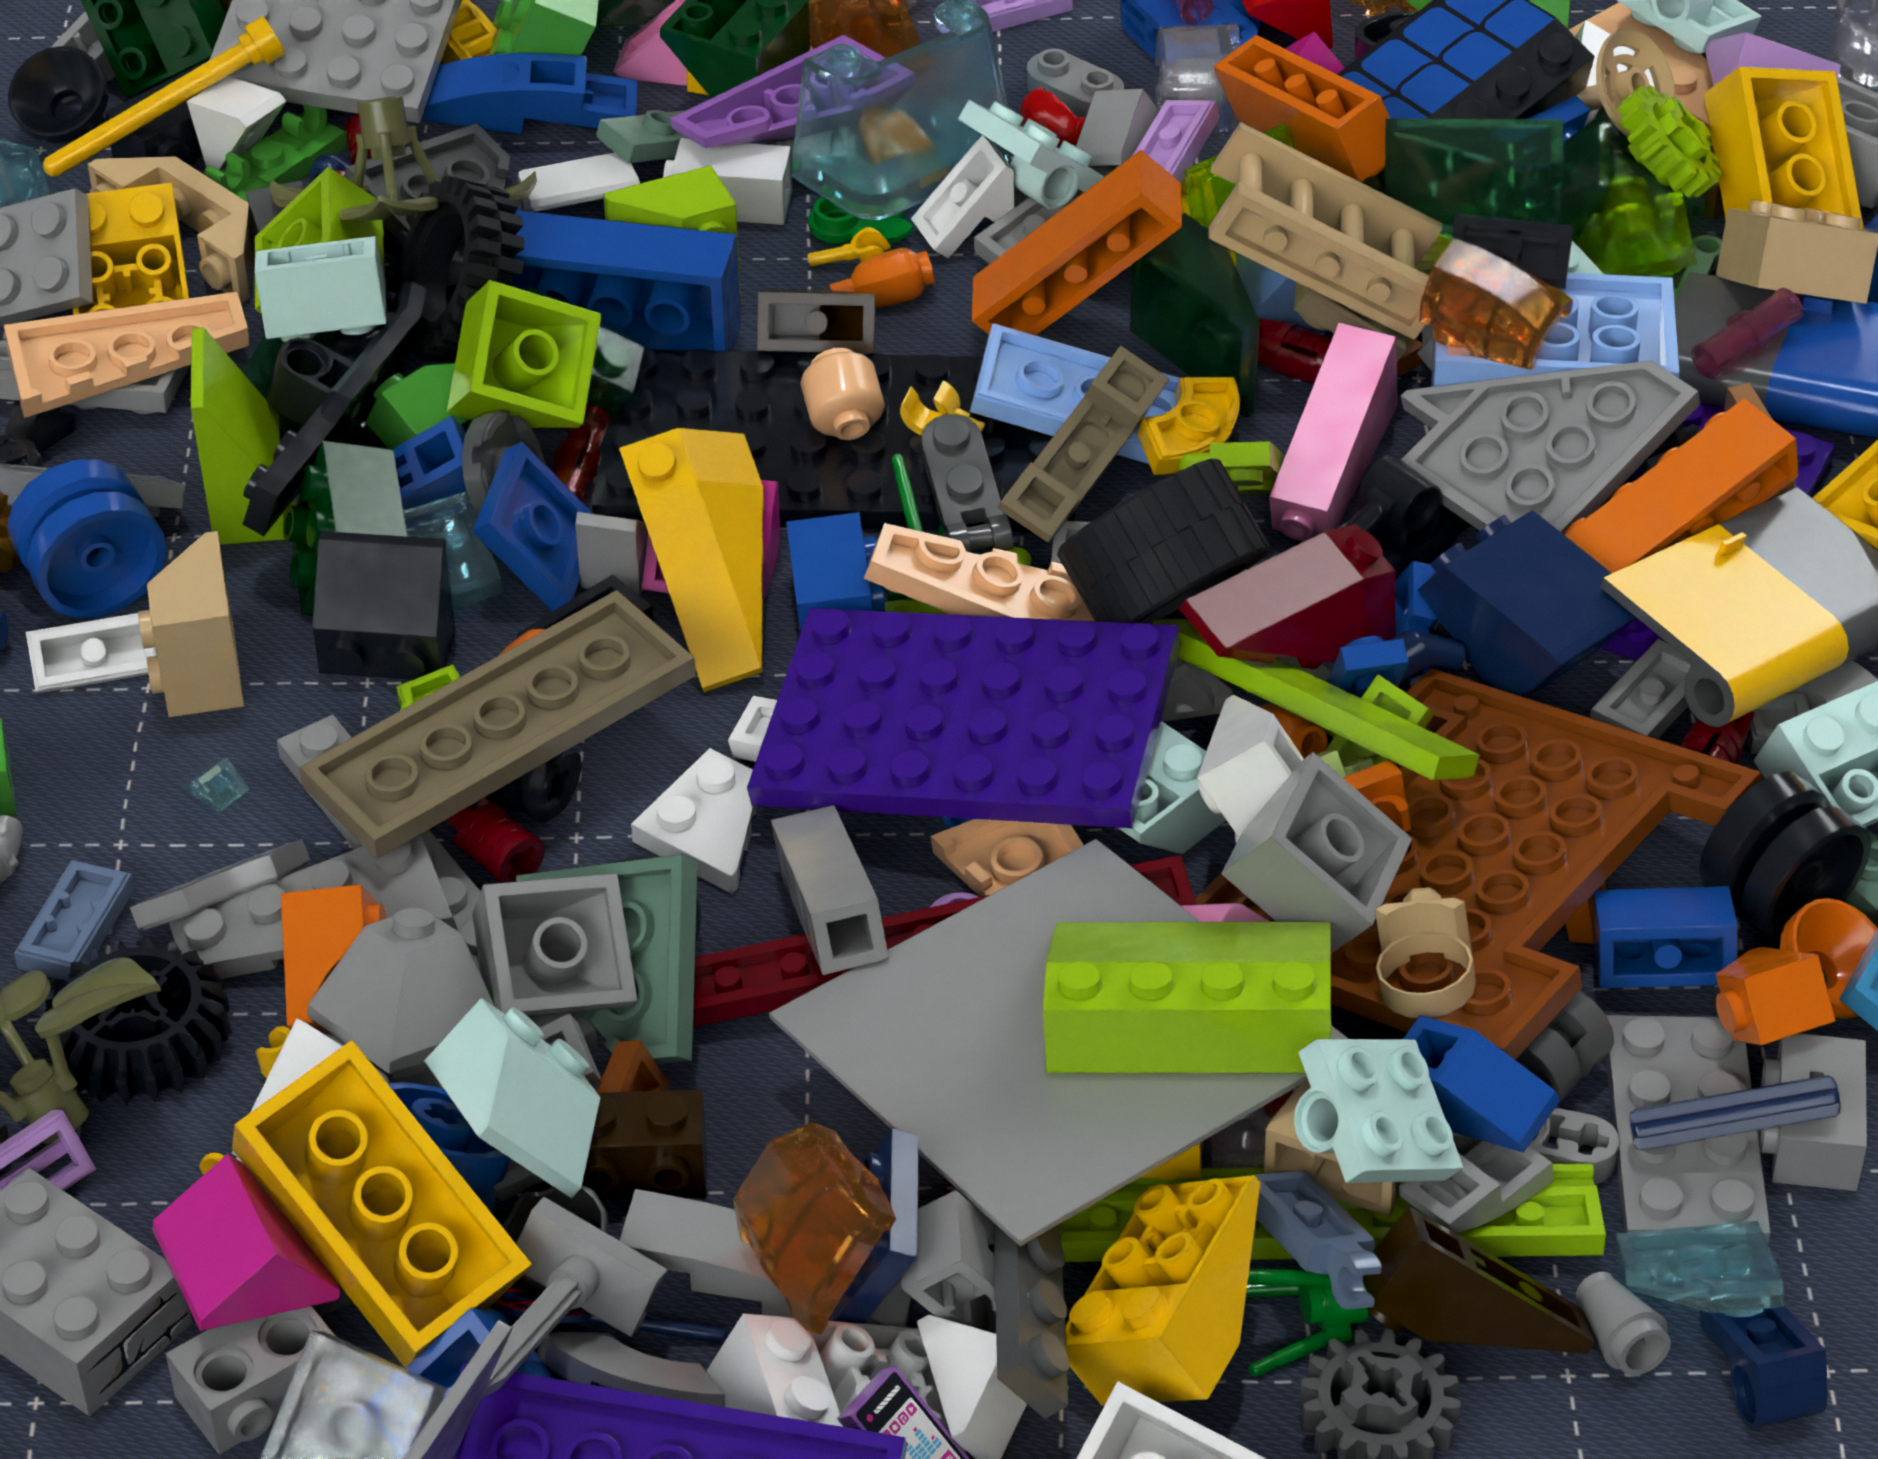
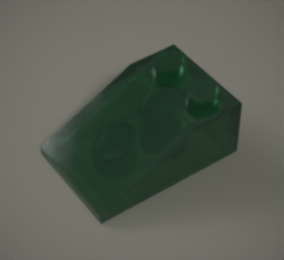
M1386 119L1385 195L1441 222L1442 230L1439 236L1452 239L1455 214L1555 224L1561 223L1563 120Z
M1184 213L1182 214V228L1132 264L1130 332L1190 377H1234L1240 397L1239 413L1245 418L1254 414L1260 321L1228 248L1210 240L1209 229Z

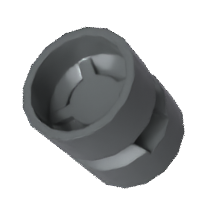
M1579 991L1516 1061L1557 1092L1560 1098L1558 1106L1577 1087L1579 1080L1589 1075L1611 1052L1614 1045L1613 1029L1600 1007Z

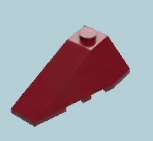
M1357 524L1323 532L1186 599L1179 609L1218 657L1271 664L1280 655L1297 658L1302 668L1316 670L1323 662L1335 663L1340 648L1346 647L1353 640L1367 636H1378L1383 641H1389L1396 637L1395 569L1382 555L1383 551L1379 542L1370 533L1360 529Z

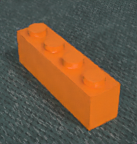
M1258 35L1253 36L1213 66L1237 120L1359 182H1363L1365 179L1380 173L1388 162L1404 151L1380 95Z
M1139 150L973 276L972 322L988 335L992 324H998L1036 336L1182 228L1181 183L1144 151Z
M1743 398L1726 412L1714 415L1699 433L1683 445L1668 450L1659 459L1657 465L1636 481L1622 485L1607 503L1590 516L1576 520L1570 525L1564 535L1611 573L1617 572L1766 502L1798 477L1796 438L1746 398Z

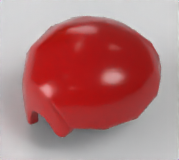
M1042 86L1038 87L1024 97L1020 106V115L1024 117L1021 122L1022 127H1024L1029 118L1057 134V138L1060 141L1056 147L1060 148L1063 141H1067L1074 146L1077 145L1086 117L1077 118L1067 105L1053 93L1045 91V88Z

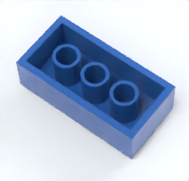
M516 211L515 215L521 216L523 227L516 235L524 237V250L515 254V259L524 263L522 274L513 275L511 285L517 286L521 290L601 313L595 354L614 356V349L636 348L652 350H733L741 326L736 234Z

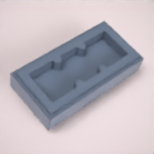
M71 860L14 952L17 969L28 972L39 970L46 976L62 979L69 978L71 962L91 963L93 949L99 950L135 890L132 874Z

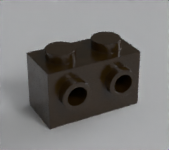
M703 1090L598 1093L600 1102L582 1185L594 1190L600 1201L632 1200L635 1189L681 1198H706V1130Z

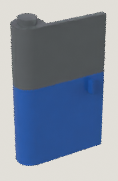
M1695 272L1688 273L1675 302L1679 379L1698 390L1700 403L1724 409L1727 387L1750 383L1775 421L1878 439V303L1867 301V304L1763 289L1718 276Z

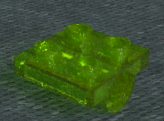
M1619 174L1605 181L1598 190L1596 197L1598 211L1571 217L1574 243L1605 275L1650 276L1655 274L1658 276H1668L1681 271L1686 266L1697 264L1682 190L1654 196L1648 182L1640 176Z

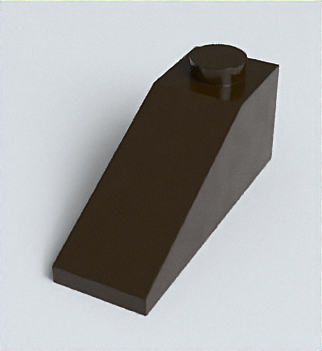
M1410 1206L1406 1208L1373 1251L1382 1265L1381 1273L1363 1275L1364 1287L1375 1299L1374 1307L1367 1308L1369 1312L1380 1323L1394 1331H1401L1405 1327L1428 1341L1587 1354L1596 1343L1581 1307Z

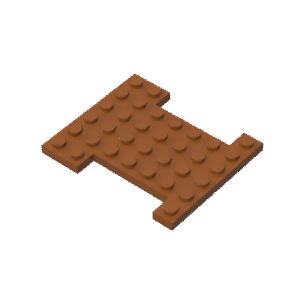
M1431 668L1406 692L1435 713L1425 729L1480 754L1474 776L1465 779L1430 780L1404 766L1399 768L1402 772L1411 822V830L1405 833L1412 840L1382 905L1403 902V899L1412 889L1431 887L1437 891L1441 899L1457 898L1465 901L1472 949L1471 955L1476 976L1475 990L1473 996L1464 1006L1447 1015L1432 1019L1474 1029L1516 1060L1583 988L1579 966L1548 956L1539 951L1670 812L1716 826L1729 807L1750 787L1761 781V772ZM1221 873L1195 898L1196 905L1241 903L1268 921L1276 922ZM1375 918L1372 926L1331 954V1005L1408 1033L1418 1018H1409L1393 1012L1383 1003L1376 965L1382 952ZM1426 952L1410 956V962L1395 969L1386 981L1392 987L1406 992L1427 993L1443 989L1455 983L1466 972V969L1460 963L1446 959L1444 953Z

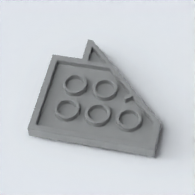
M1652 360L1406 390L1401 395L1404 410L1432 429L1401 460L1437 485L1442 492L1441 504L1479 531L1503 515H1506L1512 523L1531 510H1534L1562 534H1565L1566 530L1576 520L1587 518L1594 513L1700 405L1699 392Z

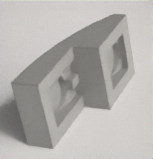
M1481 1141L1464 1156L1459 1154L1464 1167L1461 1171L1445 1181L1404 1182L1399 1186V1195L1427 1217L1457 1233L1492 1221L1536 1195L1554 1181L1553 1165L1551 1161L1530 1146L1523 1153Z

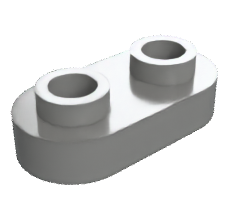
M1046 49L1033 56L1027 63V89L1029 92L1038 87H1044L1045 91L1053 93L1078 117L1087 116L1095 91L1124 89L1123 81L1115 74L1068 54L1061 49Z

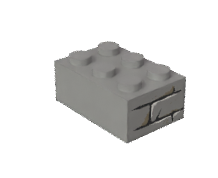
M28 1167L0 1191V1354L90 1417L192 1325V1317L166 1259Z

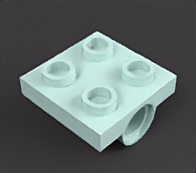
M1616 0L1631 9V15L1636 20L1649 26L1659 27L1674 37L1673 41L1677 46L1691 53H1705V48L1711 40L1742 32L1754 34L1762 17L1737 0Z
M968 100L958 118L961 122L1014 154L1010 164L1014 170V187L1047 209L1056 210L1062 208L1070 202L1078 189L1085 192L1105 177L1088 167L1093 156L1067 141H1063L1060 148L1056 147L1060 141L1057 138V134L1029 118L1024 127L1020 126L1024 117L996 101L993 102L989 110Z
M1316 1039L1298 1052L1311 1088L1299 1098L1295 1108L1294 1126L1296 1135L1301 1144L1311 1152L1335 1153L1346 1183L1445 1181L1464 1169L1453 1141L1451 1127L1444 1117L1429 1077L1427 1063L1420 1053L1416 1040Z

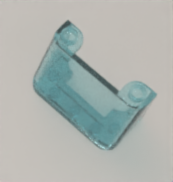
M947 0L935 8L933 16L935 28L943 33V35L875 62L863 55L856 47L841 44L834 45L829 50L804 59L791 177L846 212L858 218L868 220L888 218L926 201L982 135L958 120L968 100L989 110L994 101L1008 107L988 13L975 0ZM993 142L1009 163L1012 153Z

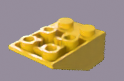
M172 182L87 193L93 304L73 308V315L190 298Z
M1255 1175L1223 1179L1213 1178L1205 1181L1168 1185L1159 1184L1149 1186L1148 1190L1138 1198L1134 1205L1133 1215L1116 1243L1104 1254L1101 1268L1084 1296L1072 1307L1069 1321L1065 1326L1066 1352L1069 1358V1366L1101 1406H1105L1117 1382L1132 1388L1156 1402L1209 1399L1240 1344L1261 1184Z

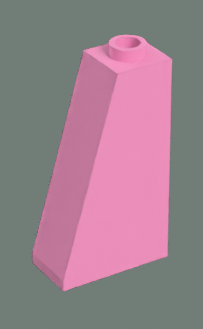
M1338 323L1269 496L1272 529L1281 531L1292 539L1307 541L1323 532L1338 528L1398 405L1395 336Z

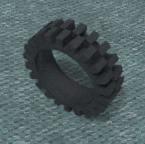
M445 176L442 177L441 182L434 181L429 185V193L422 192L418 197L438 198L439 207L422 214L407 216L406 221L410 226L409 232L400 230L397 243L402 245L403 249L401 256H392L390 267L397 268L398 272L397 277L388 279V292L396 293V296L388 302V312L394 311L403 283L413 281L427 289L422 314L408 352L455 363L466 302L489 280L519 289V287L513 286L511 283L513 275L522 274L524 262L516 260L515 254L524 250V237L516 235L523 227L521 216L515 215L518 206L515 200L509 199L510 194L508 192L459 177ZM464 235L463 265L452 299L446 307L448 274L457 246Z

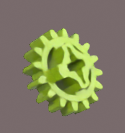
M1641 85L1621 102L1617 110L1623 116L1619 120L1620 124L1630 134L1627 137L1631 143L1628 148L1635 160L1651 171L1660 184L1664 186L1670 185L1674 191H1678L1681 188L1688 198H1691L1693 195L1699 198L1719 181L1718 178L1722 175V172L1716 166L1720 163L1719 158L1710 149L1712 144L1709 139L1712 136L1704 122L1693 116L1685 108L1681 100L1676 97L1669 98L1665 92L1659 95L1651 85L1647 88Z

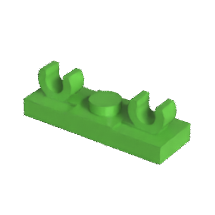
M303 105L304 113L296 116L287 111L283 114L281 129L271 136L264 137L240 155L228 152L226 154L227 166L220 171L212 166H208L205 168L204 175L247 202L245 191L269 187L271 180L278 184H285L303 179L309 174L311 166L319 156L338 154L347 147L346 134L344 130L326 122V108Z

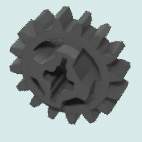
M1362 1329L1355 1330L1354 1346L1347 1348L1335 1338L1328 1341L1327 1359L1312 1356L1309 1360L1308 1378H1302L1299 1400V1406H1302L1301 1427L1303 1431H1315L1314 1450L1320 1454L1335 1448L1338 1450V1459H1433L1434 1448L1448 1451L1451 1447L1453 1428H1458L1461 1401L1457 1399L1459 1384L1457 1376L1443 1375L1445 1357L1439 1353L1423 1358L1420 1355L1422 1339L1418 1337L1410 1340L1405 1347L1395 1344L1394 1331L1391 1329H1385L1380 1342H1370L1367 1334ZM1339 1388L1342 1391L1340 1404L1334 1407L1331 1397ZM1425 1400L1428 1411L1423 1419L1418 1416L1419 1402Z

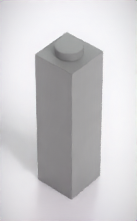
M832 805L771 820L782 879L822 975L889 959L878 898L835 806Z

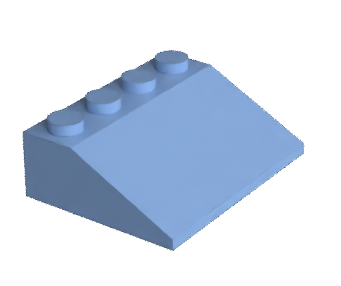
M1436 266L1435 279L1445 284L1446 297L1434 312L1431 387L1650 360L1679 378L1673 278L1568 273L1566 289L1452 278L1448 277V267Z

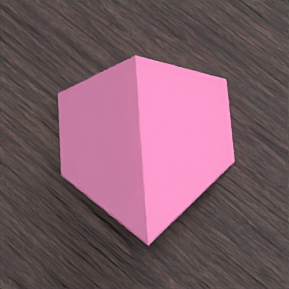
M676 0L625 40L613 73L619 78L687 86V68L660 37V27L685 0Z

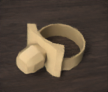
M1431 887L1412 889L1403 899V902L1384 904L1376 908L1375 915L1382 952L1379 955L1376 971L1383 1003L1393 1012L1409 1018H1419L1420 1015L1434 1018L1447 1015L1464 1006L1473 996L1476 986L1465 901L1457 898L1441 899L1437 891ZM1426 952L1444 953L1446 959L1460 963L1466 969V972L1455 983L1443 989L1427 993L1406 992L1392 987L1386 981L1395 969L1410 962V956Z

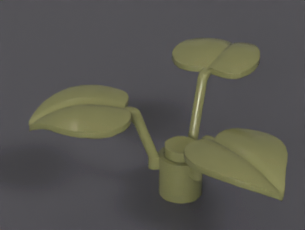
M403 96L357 102L362 133L355 134L358 149L354 176L349 181L366 192L369 191V183L364 182L368 149H370L372 160L382 159L387 198L378 195L370 205L343 209L339 212L340 219L348 221H376L386 219L393 214L397 216H412L437 209L439 204L436 197L428 196L403 201L398 199L393 157L406 155V143H408L428 184L439 181L418 141L416 126H407ZM534 171L522 182L503 189L510 194L509 199L518 202L528 197L537 183L536 172ZM273 180L270 183L271 199L279 207H286L304 190L303 188L281 185Z
M114 958L100 964L72 981L54 997L52 1002L53 1009L45 1012L35 1026V1031L39 1037L46 1038L53 1066H49L45 1059H33L12 1023L44 1003L50 992L51 985L49 979L42 971L33 970L17 977L2 988L0 992V1030L23 1066L10 1080V1085L14 1089L11 1097L0 1090V1107L6 1110L14 1123L21 1121L25 1117L28 1123L32 1124L53 1109L63 1110L74 1130L80 1127L87 1119L89 1110L74 1090L77 1082L69 1072L59 1034L123 1002L154 991H161L156 980L130 958ZM54 1133L53 1135L42 1141V1143H52L53 1141L58 1139L59 1136L57 1135V1133Z

